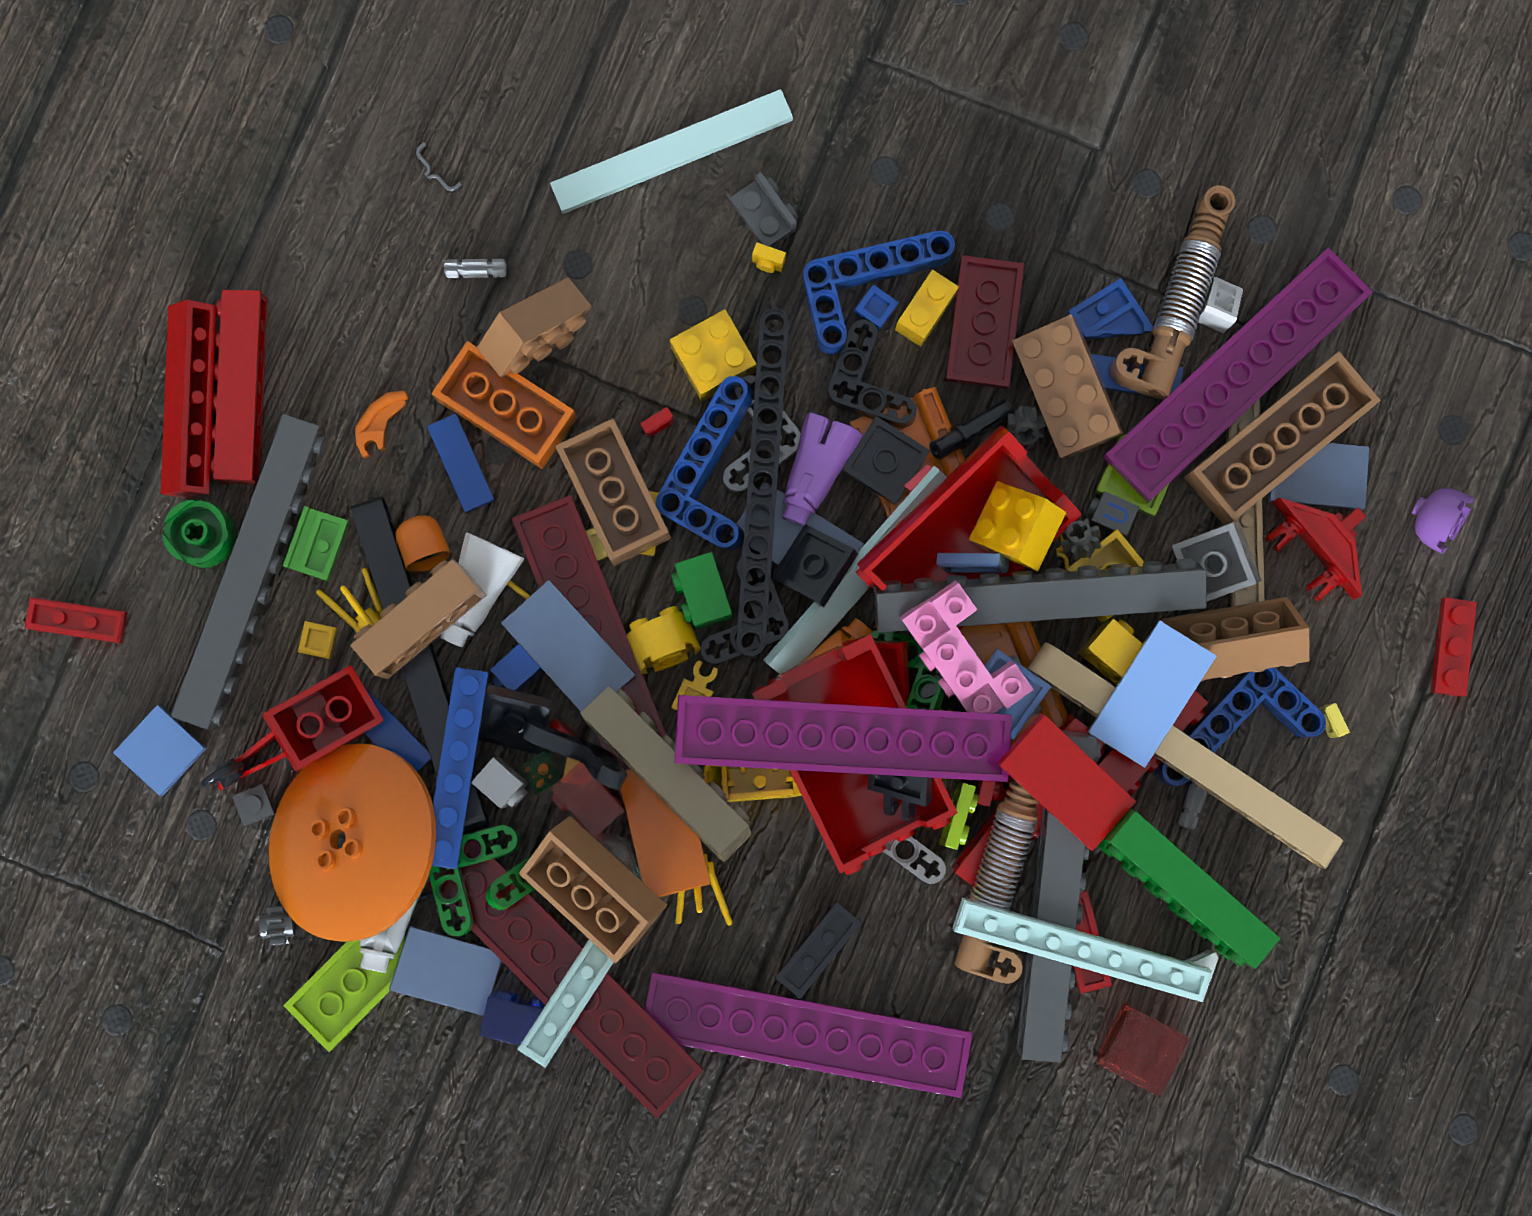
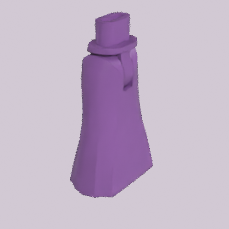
M812 412L805 415L796 457L786 485L783 501L786 507L782 518L805 526L809 515H814L815 509L825 499L838 474L861 441L863 434L852 426L838 421H833L831 424L828 418Z

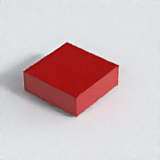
M668 407L640 423L646 437L652 438L673 425L674 418Z

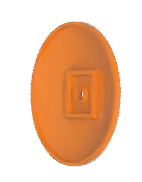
M348 744L341 746L299 772L286 789L278 805L269 839V867L273 886L283 908L297 925L305 931L326 940L352 942L370 938L385 931L410 909L426 883L436 847L435 812L425 783L414 767L404 758L386 748L370 744ZM344 832L346 841L339 848L337 843L338 837Z

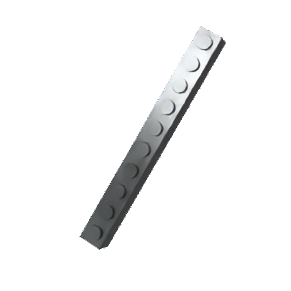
M285 414L282 415L171 717L207 730H216L218 725L221 726L225 721L228 711L225 707L229 695L232 696L238 686L239 678L236 675L240 664L244 665L249 656L250 647L247 645L251 634L255 635L259 629L261 617L258 615L262 604H267L270 599L272 587L269 585L273 574H278L281 569L283 557L280 555L284 545L289 544L292 539L294 517L296 514L299 515L305 503L304 490L307 484L310 485L316 473L315 460L317 455H321L326 447V431L320 426Z
M1178 559L1175 561V564L1163 565V562L1147 561L1143 563L1142 567H1130L1129 564L1118 563L1110 565V569L1098 570L1096 566L1078 567V571L1065 572L1061 568L1046 569L1045 574L1033 575L1031 571H1015L1012 573V576L999 577L997 573H984L978 579H967L966 576L954 575L947 577V581L934 582L932 578H918L914 580V583L901 584V581L887 580L883 581L887 586L884 591L878 586H874L875 623L878 632L908 630L899 617L911 608L934 596L955 580L961 585L977 608V611L957 624L956 627L1206 608V569L1194 559Z
M1062 731L1095 763H1098L1100 744L1096 743L1097 739L1090 733ZM1042 807L1031 917L1076 930V924H1080L1082 920V906L1078 902L1079 893L1085 890L1086 875L1085 872H1082L1083 860L1088 859L1089 849L1044 807ZM1027 953L1016 1047L1021 1059L1061 1062L1062 1052L1067 1051L1068 1034L1064 1032L1065 1020H1070L1072 1011L1071 1001L1068 1000L1069 988H1073L1075 984V970L1071 968L1072 965Z

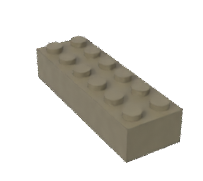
M608 686L580 713L586 724L724 863L752 835L749 827L751 824L750 818L738 805L735 804L731 808L726 803L728 801L725 797L726 794L715 782L711 781L707 784L703 780L705 776L698 765L674 763L675 742L667 735L661 738L658 735L657 725L646 713L642 712L638 715L635 712L637 709L633 705L634 702L624 691L619 689L615 692Z

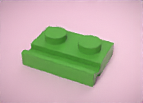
M304 506L283 567L329 582L350 522Z

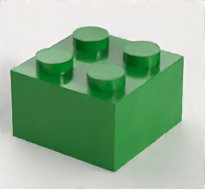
M712 552L675 563L677 572L671 573L677 594L685 595L687 603L681 604L687 623L694 624L696 631L733 619Z

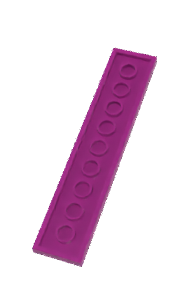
M1328 247L1108 451L1103 458L1148 503L1371 295L1373 291Z
M678 695L674 763L1008 782V774L996 763L1010 749L1012 715Z
M652 972L645 1010L681 1046L958 1098L962 1097L973 1034L968 1030L658 972Z

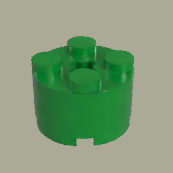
M183 501L169 511L164 521L163 542L168 552L176 559L195 567L209 568L225 561L232 553L238 537L235 524L228 513L206 501ZM201 528L203 529V536L201 539H197L199 537L197 531Z

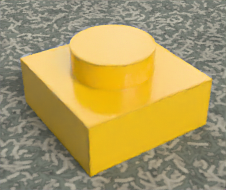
M756 242L752 253V262L756 263V267L762 271L774 273V270L782 273L786 262V252Z

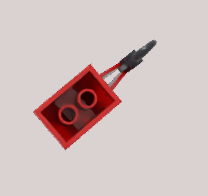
M352 665L264 712L262 716L271 732L236 760L232 758L216 767L217 770L203 779L201 785L206 787L215 782L221 791L247 775L285 757L288 758L293 769L297 772L317 762L341 746L348 745L380 725L384 720ZM275 741L279 743L284 753L242 772L246 762Z

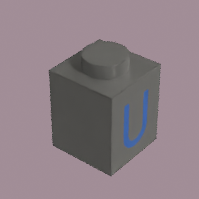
M1104 491L1098 498L1093 496L1085 514L1090 515L1088 519L1090 526H1098L1099 530L1109 535L1118 529L1123 537H1126L1139 510V506Z

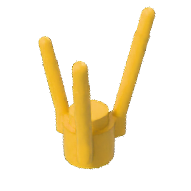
M367 568L362 569V574L375 606V612L372 608L364 611L347 587L344 585L340 587L341 592L358 614L355 618L357 622L322 590L318 589L316 591V594L344 619L356 633L364 626L370 624L372 627L382 619L379 615L383 608Z
M704 854L710 882L726 924L731 926L732 919L715 875L714 862H708L707 854ZM701 887L694 889L696 911L702 913ZM685 891L679 892L677 895L676 924H681Z

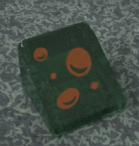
M545 751L518 766L535 795L563 780L549 751Z

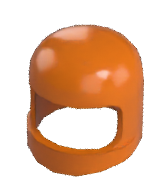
M426 515L415 516L407 519L397 528L395 538L407 571L418 573L430 571L440 562L447 560L451 555L442 529L433 517ZM436 553H440V554H438V555H436V556H434V557H431V558H429V559H426V560H423V561H419V562H415V561H417V560H419V559H421V558H424V557H426V556H429V555H432V554H436Z

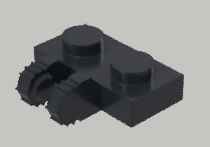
M868 774L867 790L884 794L883 806L884 814L894 816L899 807V799H901L902 820L912 821L917 813V805L926 807L932 802L933 778Z

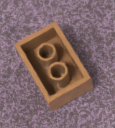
M569 277L499 312L477 346V349L500 377L510 372L517 374L525 369L530 361L535 359L539 362L546 358L552 352V349L558 347L561 350L568 346L574 340L573 333L586 323L584 317L592 306Z

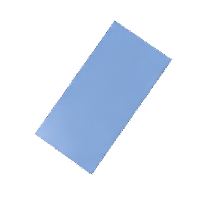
M1158 620L1087 732L1145 768L1217 656Z

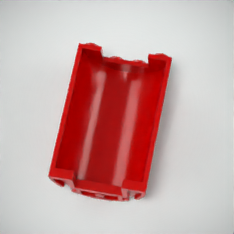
M1000 425L857 563L860 568L856 571V574L868 586H871L873 589L874 586H878L882 591L887 588L883 582L887 580L901 581V584L914 583V580L918 578H932L934 582L947 581V577L954 575L966 576L967 579L980 578V575L984 573H947L936 564L937 553H989L970 541L969 538L997 481L1046 498L1066 512L1053 541L1072 522L1076 521L1082 513L1036 467L1026 455L1028 452L1017 439ZM1009 560V571L997 574H999V577L1012 576L1013 572L1023 571L1026 567ZM959 626L957 628L960 631L964 626Z
M871 634L851 640L847 646H837L769 680V685L765 687L763 685L759 686L752 692L754 699L907 708ZM789 770L840 874L845 872L846 875H850L864 867L862 862L870 859L869 856L881 853L887 848L885 844L896 838L898 842L910 838L915 834V828L921 825L927 828L933 827L934 830L942 828L951 822V816L958 813L941 778H933L932 802L926 807L917 805V813L914 819L906 821L902 820L901 799H899V807L894 816L884 814V794L867 790L868 774Z

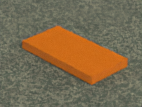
M631 769L625 770L627 777L621 787V792L642 882L658 897L710 885L711 882L700 838Z

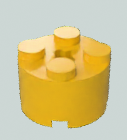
M677 606L662 610L659 613L660 617L650 621L647 618H642L629 625L631 631L626 637L642 674H648L646 670L648 667H653L654 671L658 672L678 665L689 659L687 653L692 649L695 655L701 650L691 623L686 622L684 613L679 612Z

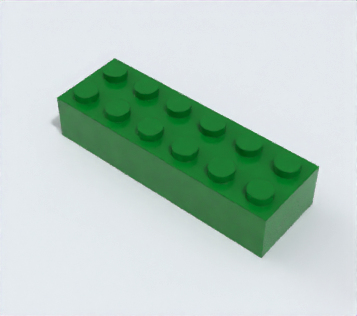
M1129 809L1097 846L1109 857L1113 856L1120 861L1119 866L1133 878L1136 876L1144 882L1143 887L1156 898L1160 897L1168 903L1166 907L1180 919L1184 918L1192 924L1190 928L1204 940L1208 939L1215 945L1214 949L1227 960L1231 959L1238 966L1242 967L1245 963L1256 969L1281 939L1136 811Z

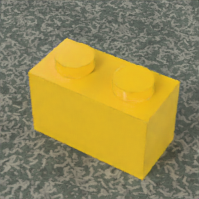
M932 270L898 320L895 331L922 347L954 299L959 286Z

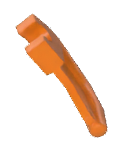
M406 391L387 392L370 403L355 426L356 445L364 459L370 457L367 446L372 442L377 444L380 451L385 450L388 420L406 406V400H408Z

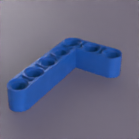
M934 231L808 262L803 271V287L820 350L828 355H835L842 350L846 341L847 331L837 295L838 290L947 264L955 247L953 237L946 231ZM935 243H941L946 246L947 252L937 254L932 250L931 246ZM905 250H911L916 254L917 259L910 262L905 261L900 253ZM880 257L885 260L887 265L882 269H877L871 265L870 260ZM844 264H849L855 268L856 273L851 276H845L840 272L839 268ZM814 271H819L824 274L826 279L821 283H814L808 276ZM826 301L832 305L833 310L823 314L817 310L816 305L819 302ZM829 331H834L839 334L841 340L838 343L830 344L824 340L823 335Z
M730 376L720 384L656 499V507L662 515L727 551H734L743 544V529L735 522L696 500L753 400L751 387L742 378L737 376ZM736 386H742V396L737 400H731V390ZM720 414H726L727 423L721 428H715V418ZM710 441L711 451L705 456H700V445ZM689 469H694L696 472L695 479L689 484H684V473ZM678 496L680 500L678 509L674 512H669L667 509L668 501ZM700 512H705L707 515L706 523L696 528L694 525L695 516ZM727 527H732L734 530L733 539L728 543H723L721 540L722 531Z
M1269 668L1262 671L1266 675V683L1263 687L1258 686L1254 681V674L1256 672L1242 673L1206 711L1205 715L1187 731L1186 735L1196 739L1201 745L1214 753L1260 703L1294 735L1302 738L1315 737L1323 733L1326 728V718L1276 668ZM1281 692L1286 693L1290 699L1287 709L1281 708L1278 704V696ZM1236 693L1241 694L1245 700V705L1241 710H1237L1232 703V698ZM1306 714L1313 719V727L1309 732L1304 730L1301 723L1303 716ZM1214 716H1218L1223 721V729L1219 734L1213 732L1210 726ZM1163 762L1156 768V776L1164 785L1179 786L1188 781L1181 774L1176 780H1171L1166 772L1168 766Z

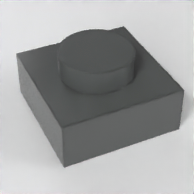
M266 784L258 785L232 796L243 826H248L276 813Z

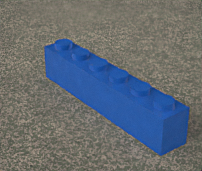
M455 667L433 802L436 818V847L432 866L458 869L485 692L489 677L488 672Z

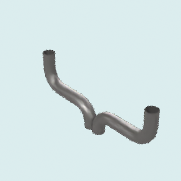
M425 142L421 143L416 149V156L427 169L424 175L429 180L437 179L447 191L452 192L462 186L460 182L450 187L439 175L430 174L431 166L421 155V150L427 145Z

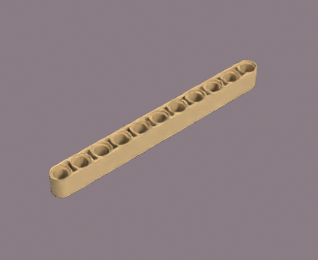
M1044 642L1027 668L1051 685L1052 689L1094 717L1098 716L1116 688L1058 648ZM1173 725L1153 755L1321 868H1327L1343 843L1339 836Z

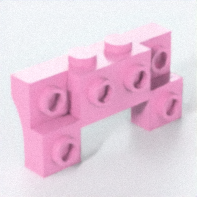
M955 580L934 596L908 610L899 618L924 651L919 657L929 671L936 668L942 679L938 683L949 698L955 695L966 712L994 714L1003 707L1008 709L1034 689L1012 660L990 675L956 627L957 624L977 611V608L961 585Z

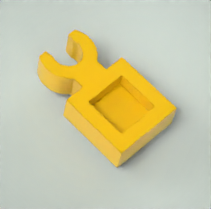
M697 661L693 668L694 681L683 680L671 708L677 711L678 695L712 697L714 692L707 689L706 686L715 680L718 669L714 667L712 673L704 677L699 672L703 662Z

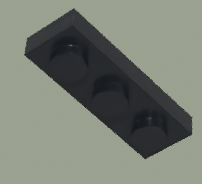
M836 901L775 978L801 999L862 922Z

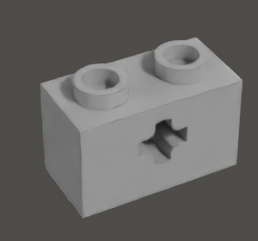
M493 757L471 782L501 809L508 806L516 807L528 793L524 788L529 782L501 758Z

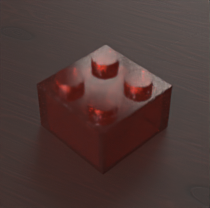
M579 762L551 788L555 793L551 798L563 812L569 809L577 817L575 821L594 837L598 836L626 810L605 785L592 777L582 762Z
M1124 1003L1095 1062L1103 1068L1161 1097L1190 1038Z

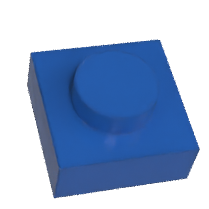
M873 284L856 307L854 313L865 320L871 321L878 330H881L897 308L899 302Z

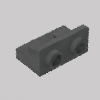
M760 172L755 175L754 182L730 197V203L758 242L773 247L796 231L798 215L790 203L784 204L779 198L780 190L771 177L766 179Z

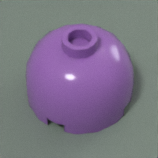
M1453 488L1436 490L1427 499L1420 497L1412 514L1417 516L1414 528L1422 543L1441 554L1446 552L1448 547L1443 544L1448 536L1454 541L1471 510L1465 505L1466 503H1473L1474 497Z

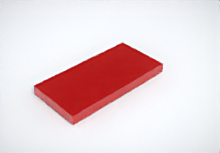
M1042 713L996 763L1092 852L1136 803L1121 786Z

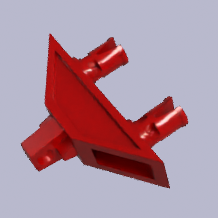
M1277 498L1271 503L1281 513L1285 521L1264 537L1265 541L1268 542L1281 535V538L1272 547L1274 551L1279 552L1281 548L1299 535L1326 568L1322 574L1305 586L1306 590L1310 591L1322 584V587L1312 598L1316 601H1321L1325 595L1338 585L1342 586L1352 600L1362 597L1356 539L1354 538L1357 533L1353 528L1366 518L1365 514L1359 508H1356L1343 517L1340 512L1334 515L1283 498Z

